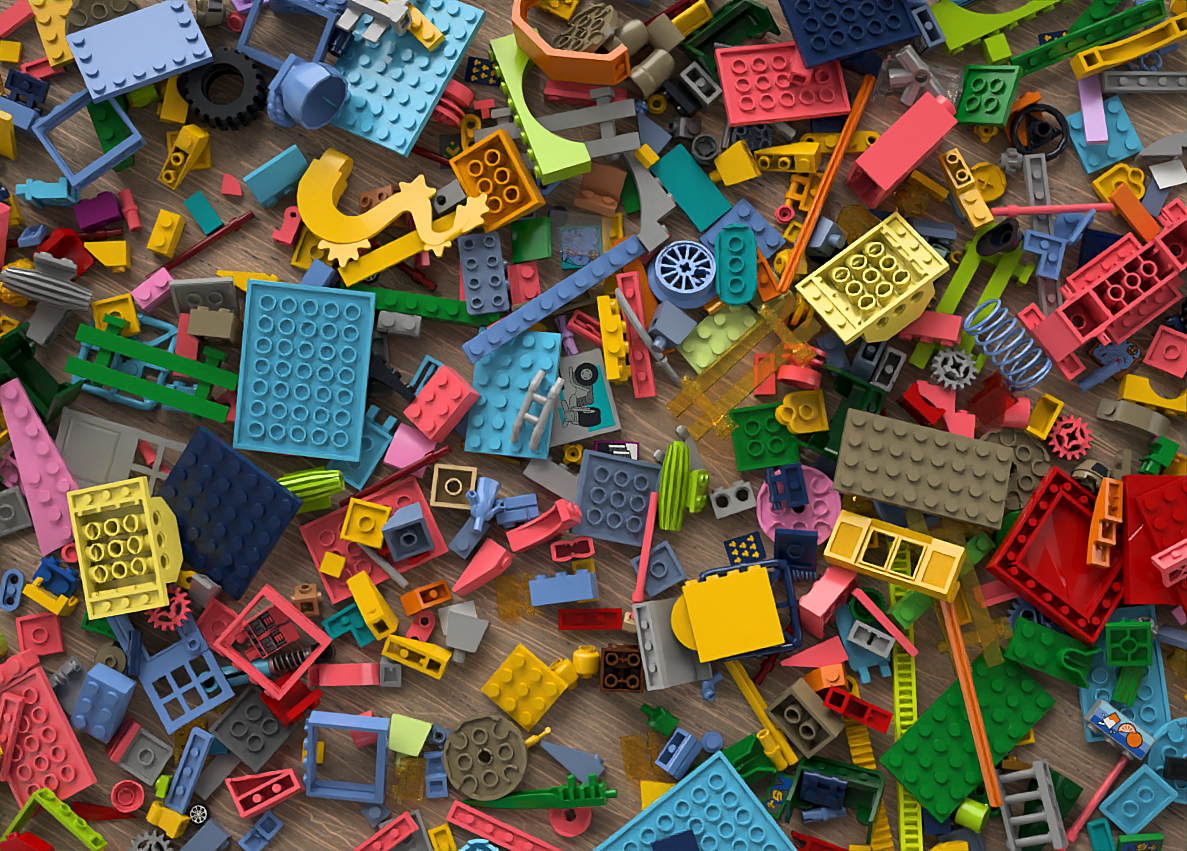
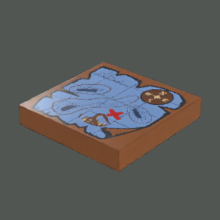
M1131 336L1118 346L1112 340L1106 346H1103L1098 340L1086 352L1100 367L1115 360L1121 370L1111 376L1115 382L1119 381L1146 353Z

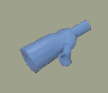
M477 478L476 492L469 490L466 493V499L470 501L471 505L470 512L474 519H476L473 532L477 534L482 532L485 521H489L495 513L506 508V503L500 501L495 508H492L501 484L490 478Z

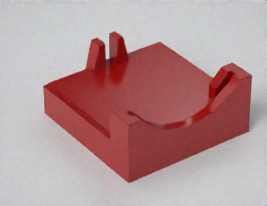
M914 382L908 390L900 395L896 402L921 426L931 427L946 410L944 408H935L925 403L920 396L919 384Z

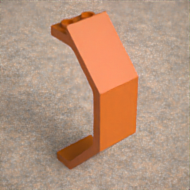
M514 0L511 20L516 43L552 80L616 86L631 75L628 49L623 44L608 54L554 49L527 24L529 9L541 0Z

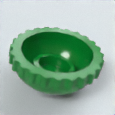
M863 587L861 590L884 613L886 601H884L882 593H879L874 588ZM851 595L849 610L850 614L853 615L852 617L865 624L876 622L877 620Z

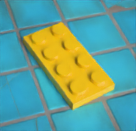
M28 0L35 13L34 19L51 68L54 70L76 62L65 38V21L73 5V0Z

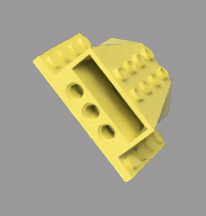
M896 211L798 283L795 288L846 346L859 336L867 343L887 341L922 315L935 294L933 281L950 270V267Z
M147 476L66 492L89 620L168 606L169 599L166 583L177 582L183 554L176 516L162 497L150 498Z

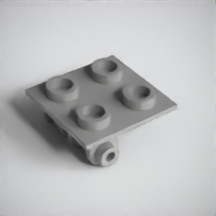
M74 655L48 679L60 705L70 716L73 714L86 674L89 672Z

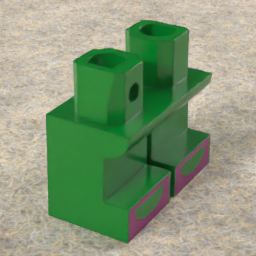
M1162 435L1149 438L1146 446L1150 447L1151 450L1148 456L1139 458V461L1143 463L1138 472L1143 475H1158L1161 469L1169 467L1180 445Z

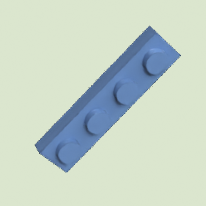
M198 727L192 728L164 806L181 815L186 813L214 735Z

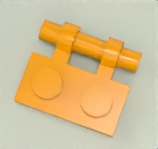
M794 172L789 180L791 182L789 191L786 192L784 197L786 199L785 205L792 208L793 203L798 202L800 203L798 211L808 214L824 174L816 172L809 173L808 177H803V172ZM800 184L805 186L802 195L797 194Z

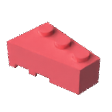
M292 768L225 779L241 818L247 820L306 790L298 771Z

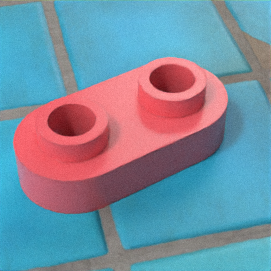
M429 611L419 612L415 616L405 638L412 639V637L417 636L419 641L427 642L436 625L434 614ZM427 617L429 623L424 626L422 625L421 620L422 618Z

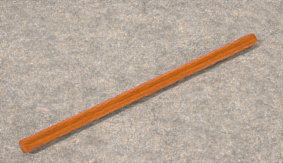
M866 74L777 286L776 290L781 294L786 295L872 90L876 78L870 74Z
M940 599L991 807H1000L1003 805L955 605L954 602L948 603Z

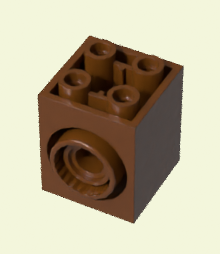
M609 643L608 648L601 647L600 691L643 693L644 668L638 645Z

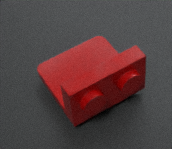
M58 228L50 234L51 237L47 241H43L36 246V253L47 252L53 255V258L59 260L62 258L72 260L77 265L76 280L96 262L93 255L84 247V243L73 229Z
M286 672L274 683L281 688L294 672ZM298 679L280 700L267 696L264 691L261 692L260 699L287 728L290 724L294 723L296 725L305 717L304 713L307 710L313 711L321 703L319 700L323 693L318 688L311 692Z

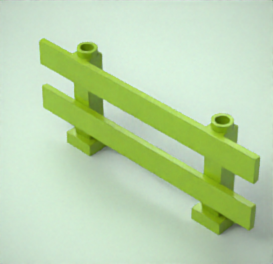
M993 222L978 229L973 241L968 240L962 250L966 254L935 312L953 315L980 262L994 268L995 271L975 309L988 300L999 299L1010 277L1016 279L1015 285L1023 289L1035 265L1028 262L1023 266L1018 263L1024 252L1020 250L1022 241L1013 252L1004 253L1003 255L996 253L986 257L980 256L976 251L978 240L998 224ZM997 302L989 304L978 313L970 327L977 325L992 313ZM963 330L960 346H956L958 352L965 349L966 356L971 354L975 345V335H968ZM915 339L918 344L908 363L923 370L932 352L938 353L940 350L944 352L946 347L941 346V343L938 342L925 344L920 342L919 339ZM982 353L978 356L972 354L970 361L977 362L973 367L978 369V372L974 375L975 377L978 376L988 357Z

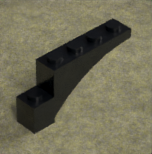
M371 351L368 378L390 387L411 403L416 396L414 394L417 391L409 383L404 385L399 380L402 376L394 368L390 370L385 365L387 361L380 353L375 355Z

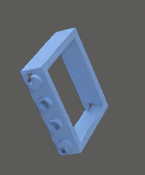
M253 0L236 49L239 53L244 52L250 58L279 71L285 60L248 44L264 0ZM288 0L328 18L312 62L323 63L328 52V43L336 29L335 24L342 14L337 13V9L325 4V6L317 4L318 0Z
M87 86L80 93L77 92L71 95L69 100L63 105L54 107L50 114L39 118V121L31 126L72 186L78 191L87 187L147 144L115 97L110 98L108 101L133 135L75 175L46 134L93 101Z
M312 711L310 718L306 719V726L304 728V731L308 732V737L304 741V750L307 751V756L304 757L303 769H307V773L303 777V784L306 786V796L383 804L387 788L390 718ZM318 727L378 733L375 785L317 779Z

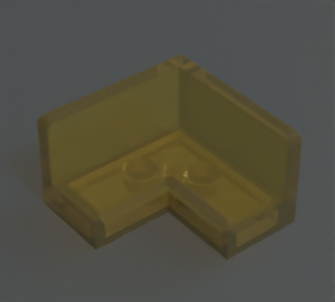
M843 205L836 224L848 233L846 241L848 246H850L882 221L862 205Z

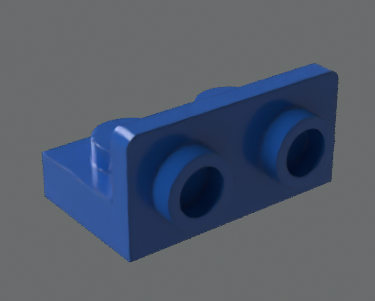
M50 556V558L42 557L40 560L42 564L32 579L35 581L37 577L43 578L44 580L41 585L57 596L63 594L65 597L70 598L74 595L82 583V579L78 577L79 573L70 567L65 569L60 566L62 562L53 556Z

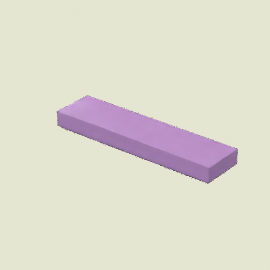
M1099 73L1077 80L1086 145L1108 143Z

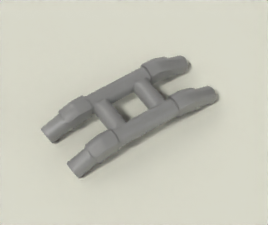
M538 370L530 383L529 390L515 419L510 436V441L518 442L525 423L524 421L536 425L529 445L531 450H537L553 405L565 383L564 379L558 377L549 391L548 398L536 394L546 375L542 370ZM532 402L544 406L540 417L528 413Z

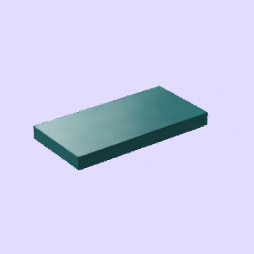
M681 143L650 167V173L654 177L659 178L664 190L674 197L677 206L699 233H702L733 207Z

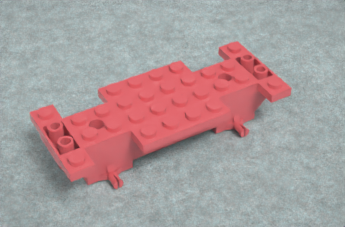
M1178 197L1160 210L1161 215L1156 219L1163 225L1164 229L1145 246L1142 247L1133 234L1129 232L1064 280L1066 284L1058 289L1066 300L1062 306L1057 308L1047 318L1034 302L1015 316L1067 382L1086 369L1074 354V351L1087 341L1097 337L1103 346H1106L1111 340L1118 346L1183 298L1170 281L1187 269V207ZM1169 249L1174 250L1176 256H1174ZM1072 319L1077 320L1080 323V327L1074 326Z

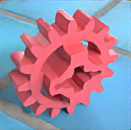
M1065 415L1061 416L1060 421L1056 419L1054 422L1055 426H1052L1051 433L1046 437L1051 440L1047 443V446H1053L1051 453L1057 451V458L1065 456L1066 461L1070 460L1071 456L1074 460L1079 459V455L1085 456L1086 451L1084 449H1091L1088 442L1094 439L1088 435L1093 432L1086 429L1088 422L1082 424V418L1078 417L1074 420V415H1069L1068 419ZM1071 424L1068 429L1060 428L1062 425ZM1071 433L1070 438L1072 441L1068 442L1069 437L1066 435ZM1071 446L1078 447L1076 451H1068Z
M170 584L167 589L168 594L176 595L169 599V604L171 605L170 612L164 611L166 606L157 607L156 610L152 608L144 612V615L151 616L147 620L148 623L155 622L154 628L158 629L162 625V631H167L168 627L175 631V625L183 627V619L189 621L186 614L192 612V610L187 605L192 604V601L186 600L189 595L188 593L181 594V587H177L174 590V585ZM182 605L181 613L179 615V606ZM169 617V619H171L172 621L163 622L160 619Z

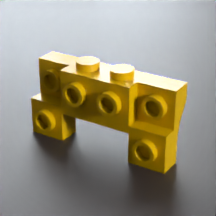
M609 295L598 296L599 324L607 381L614 382L615 385L628 383V378L631 377L630 365H626L625 354L629 353L628 341L623 339V333L627 332L625 320L621 321L622 309L616 298L610 299Z

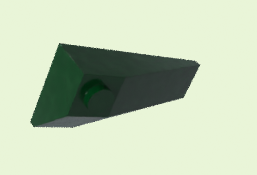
M1049 768L1063 821L1084 788ZM1034 777L1029 781L1028 792L1036 791L1039 788L1037 779H1034ZM1039 799L1025 801L1023 815L1042 812L1044 809L1043 802ZM1040 821L1020 825L1018 830L1019 839L1048 834V831H1050L1048 822ZM1046 843L1021 847L1022 851H1041Z

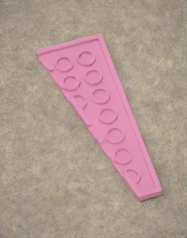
M15 378L0 386V402L42 555L45 556L75 540L66 492L80 490L22 384L18 378Z

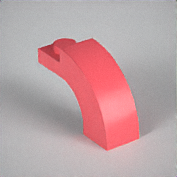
M380 663L311 664L308 667V686L380 684Z

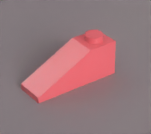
M487 538L452 588V591L461 597H465L502 574L510 566L514 555L490 538Z
M836 635L782 659L778 663L779 666L824 667L840 663L844 666V661L849 658L839 636Z

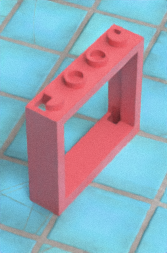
M267 583L213 645L216 647L215 650L219 652V655L222 657L227 656L232 660L231 664L240 672L242 670L249 675L248 679L256 686L260 684L265 688L264 692L267 696L280 700L330 644L332 638ZM264 596L320 643L281 688L225 641Z

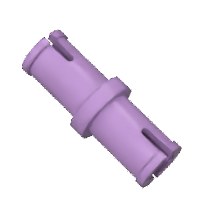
M567 315L555 318L554 322L558 332L563 335L562 343L567 357L579 354L574 340L575 334L566 328L568 324Z

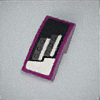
M594 441V451L639 460V442Z

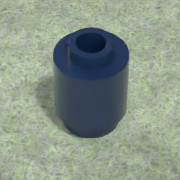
M336 27L328 43L329 48L327 51L337 58H343L355 38L352 34L353 31L351 30L349 33Z

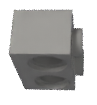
M743 480L732 483V488L724 490L723 487L711 490L712 494L708 496L715 520L757 506L749 482L744 483ZM737 491H745L747 500L739 501L736 498ZM718 497H724L727 500L725 508L717 506L716 499Z
M858 620L854 621L846 637V640L884 659H887L896 640Z

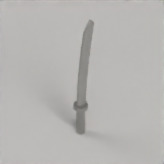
M616 288L615 293L618 304L643 343L656 359L655 364L658 367L661 366L675 385L679 387L684 381L668 363L666 355L652 350L653 340L636 317L621 290Z

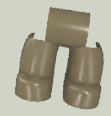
M662 13L647 27L638 19L627 21L615 29L613 36L607 39L596 51L598 52L604 47L610 53L623 44L628 49L630 60L643 47L650 45L653 48V52L639 65L633 67L631 75L624 79L626 82L631 78L638 85L643 93L642 101L646 102L649 97L661 88V84L673 74L676 63L669 53L686 38L666 14Z

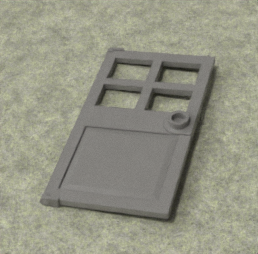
M66 406L62 409L61 422L55 441L58 451L79 488L85 489L128 480L131 470L150 475L148 484L150 498L153 497L157 478L166 480L169 475L160 471L166 447L183 452L187 446ZM140 439L159 445L153 469L134 463Z

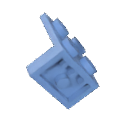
M1094 208L1085 215L1081 213H1059L1053 221L1055 237L1067 240L1065 249H1071L1074 244L1076 245L1082 238L1083 231L1095 220L1093 214L1096 210Z

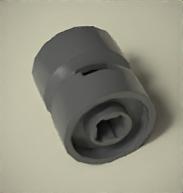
M701 134L694 139L691 156L700 167H708L714 163L719 150L717 139L710 134Z

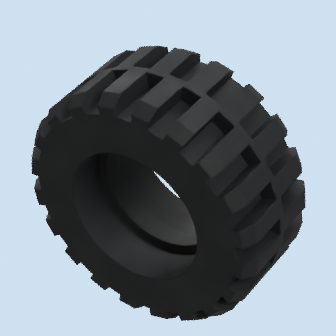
M219 47L217 52L211 49L210 52L214 61L193 68L190 73L187 72L185 75V80L187 81L184 84L186 100L197 117L203 123H207L209 127L213 129L218 127L221 131H227L228 127L233 131L239 130V125L243 124L244 127L250 125L248 122L250 119L255 121L259 117L257 114L258 110L263 111L265 107L263 101L267 100L266 82L257 64L244 52L239 53L234 48H230L227 51L225 47ZM225 74H235L243 79V91L234 102L227 105H216L209 100L208 90L216 78Z

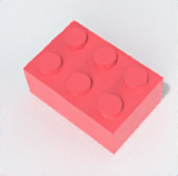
M442 365L403 413L430 440L442 443L481 395L457 371Z

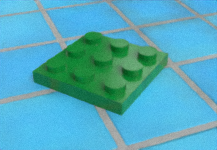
M966 65L954 102L956 114L953 117L958 121L956 125L1006 127L1024 69L1021 66Z
M783 402L728 410L737 472L800 462L798 444L789 441L790 437L797 439L796 435L792 434L786 425L780 424L775 417L776 409L783 405Z

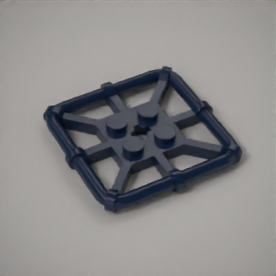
M768 559L750 563L743 561L737 565L713 568L700 573L699 583L706 581L708 576L716 574L723 576L727 575L726 572L737 569L742 573L748 571L747 567L760 564L761 568L777 567L769 578L770 585L773 584L781 571L784 576L788 601L775 603L776 609L789 607L794 637L783 629L782 633L783 637L790 643L715 660L716 662L718 660L729 662L754 657L761 659L762 656L790 652L797 648L800 649L803 645L801 643L802 629L797 607L799 600H796L792 573L787 560Z

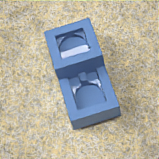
M443 750L425 751L423 757L427 798L448 797V780L443 764Z
M268 810L237 844L244 851H261L284 824Z

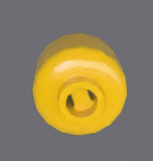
M580 646L573 653L572 663L580 678H592V675L597 674L600 670V653L593 646Z
M560 658L549 666L554 673L569 685L566 688L568 691L578 685L577 680L580 675L576 673L573 663L569 659L563 660Z

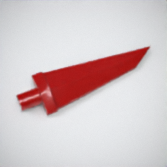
M77 801L73 802V808H71L79 818L84 819L86 822L138 818L132 813H123L113 807Z

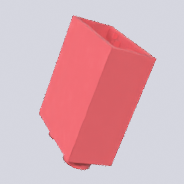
M927 91L854 162L844 184L867 207L876 209L912 174L914 169L916 170L943 144L958 122L953 117L956 114L953 104L946 97L938 95L934 98Z

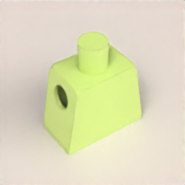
M396 713L392 714L389 749L397 751L394 764L407 767L410 755L418 757L434 724Z

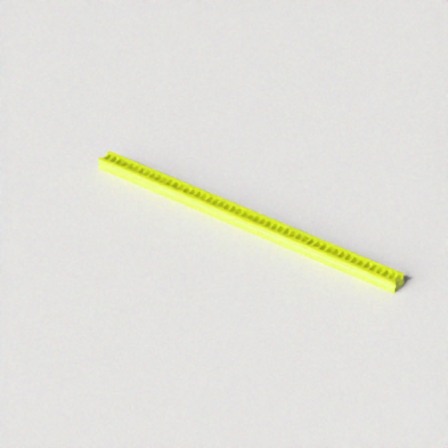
M886 536V552L888 558L894 541L889 542ZM902 541L891 571L911 577L910 543ZM888 582L889 609L910 589ZM912 623L906 630L899 631L914 645ZM895 641L891 649L894 741L896 742L917 720L915 657L913 658L908 655ZM896 780L899 851H923L921 805Z

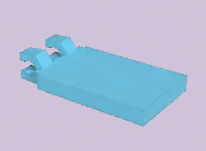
M373 404L364 416L360 462L331 459L325 468L326 470H340L344 481L360 491L363 490L389 448L394 436L392 431L399 421L390 415L383 426L378 424L374 420L381 409Z
M846 603L845 606L840 605L834 613V616H836L834 621L841 643L849 658L847 660L849 668L853 669L854 672L857 671L861 684L871 682L867 670L871 666H878L881 678L891 676L892 674L887 663L891 661V653H889L887 659H884L846 640L856 619L850 614L849 603ZM877 621L866 624L883 632L882 626Z

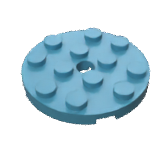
M1187 717L1169 721L1155 732L1152 737L1156 741L1145 755V764L1178 792V796L1173 800L1174 802L1187 804V781L1165 779L1163 777L1165 756L1183 758L1187 756Z

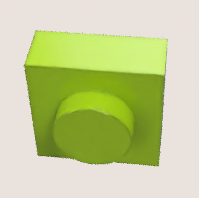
M165 774L158 778L155 785V790H157L156 797H167L174 775Z

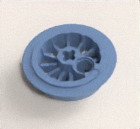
M688 240L673 242L660 250L649 264L647 271L649 287L653 294L662 302L667 299L677 308L692 309L708 303L717 294L715 289V256L705 246L697 242ZM661 271H668L669 273L662 275ZM701 275L704 278H699V280H697L695 276ZM675 277V279L670 284L666 282V280ZM677 283L682 284L681 289L675 288ZM690 284L692 289L685 290V285Z

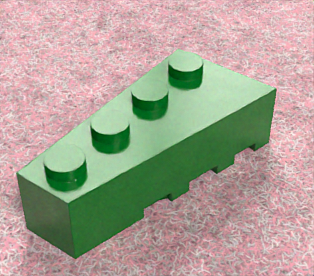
M126 93L115 96L117 102L128 115L129 107ZM108 99L96 104L92 101L86 105L104 154L131 136L129 128ZM134 153L113 167L112 170L117 173L135 166Z

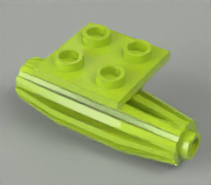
M673 441V444H668L663 462L658 500L660 529L680 531L687 507L690 508L691 513L704 511V508L707 507L708 496L705 493L706 487L710 484V474H708V469H696L691 472L690 448L685 446L686 442Z
M325 466L284 474L283 478L276 480L304 501L296 515L331 508L330 496L345 490L342 472L340 470L326 471Z

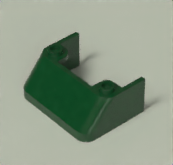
M730 0L712 13V19L686 36L680 47L692 63L695 61L717 83L719 78L716 75L718 70L714 56L715 50H713L715 42L735 46L746 38L759 40L767 32L777 36L781 32L767 6L754 0Z
M27 321L0 337V358L10 368L7 382L15 378L19 379L43 424L46 426L62 413L64 406L69 407L77 399L84 382L80 380L75 384L63 382L59 385L34 357L36 346L33 340L26 336L30 327V323Z
M823 363V368L837 374L834 389L836 393L843 396L829 426V430L826 434L814 432L809 437L807 443L790 437L789 441L837 462L847 410L852 408L879 415L885 403L886 394L883 389L842 369Z
M815 755L809 759L803 756L786 799L785 823L789 824L794 808L807 810L814 805L812 802L799 799L805 770L810 772L814 770L819 771L820 774L831 777L836 775L839 776V779L848 780L843 807L857 810L856 820L861 825L868 827L866 844L870 845L878 821L885 787V776L879 771Z

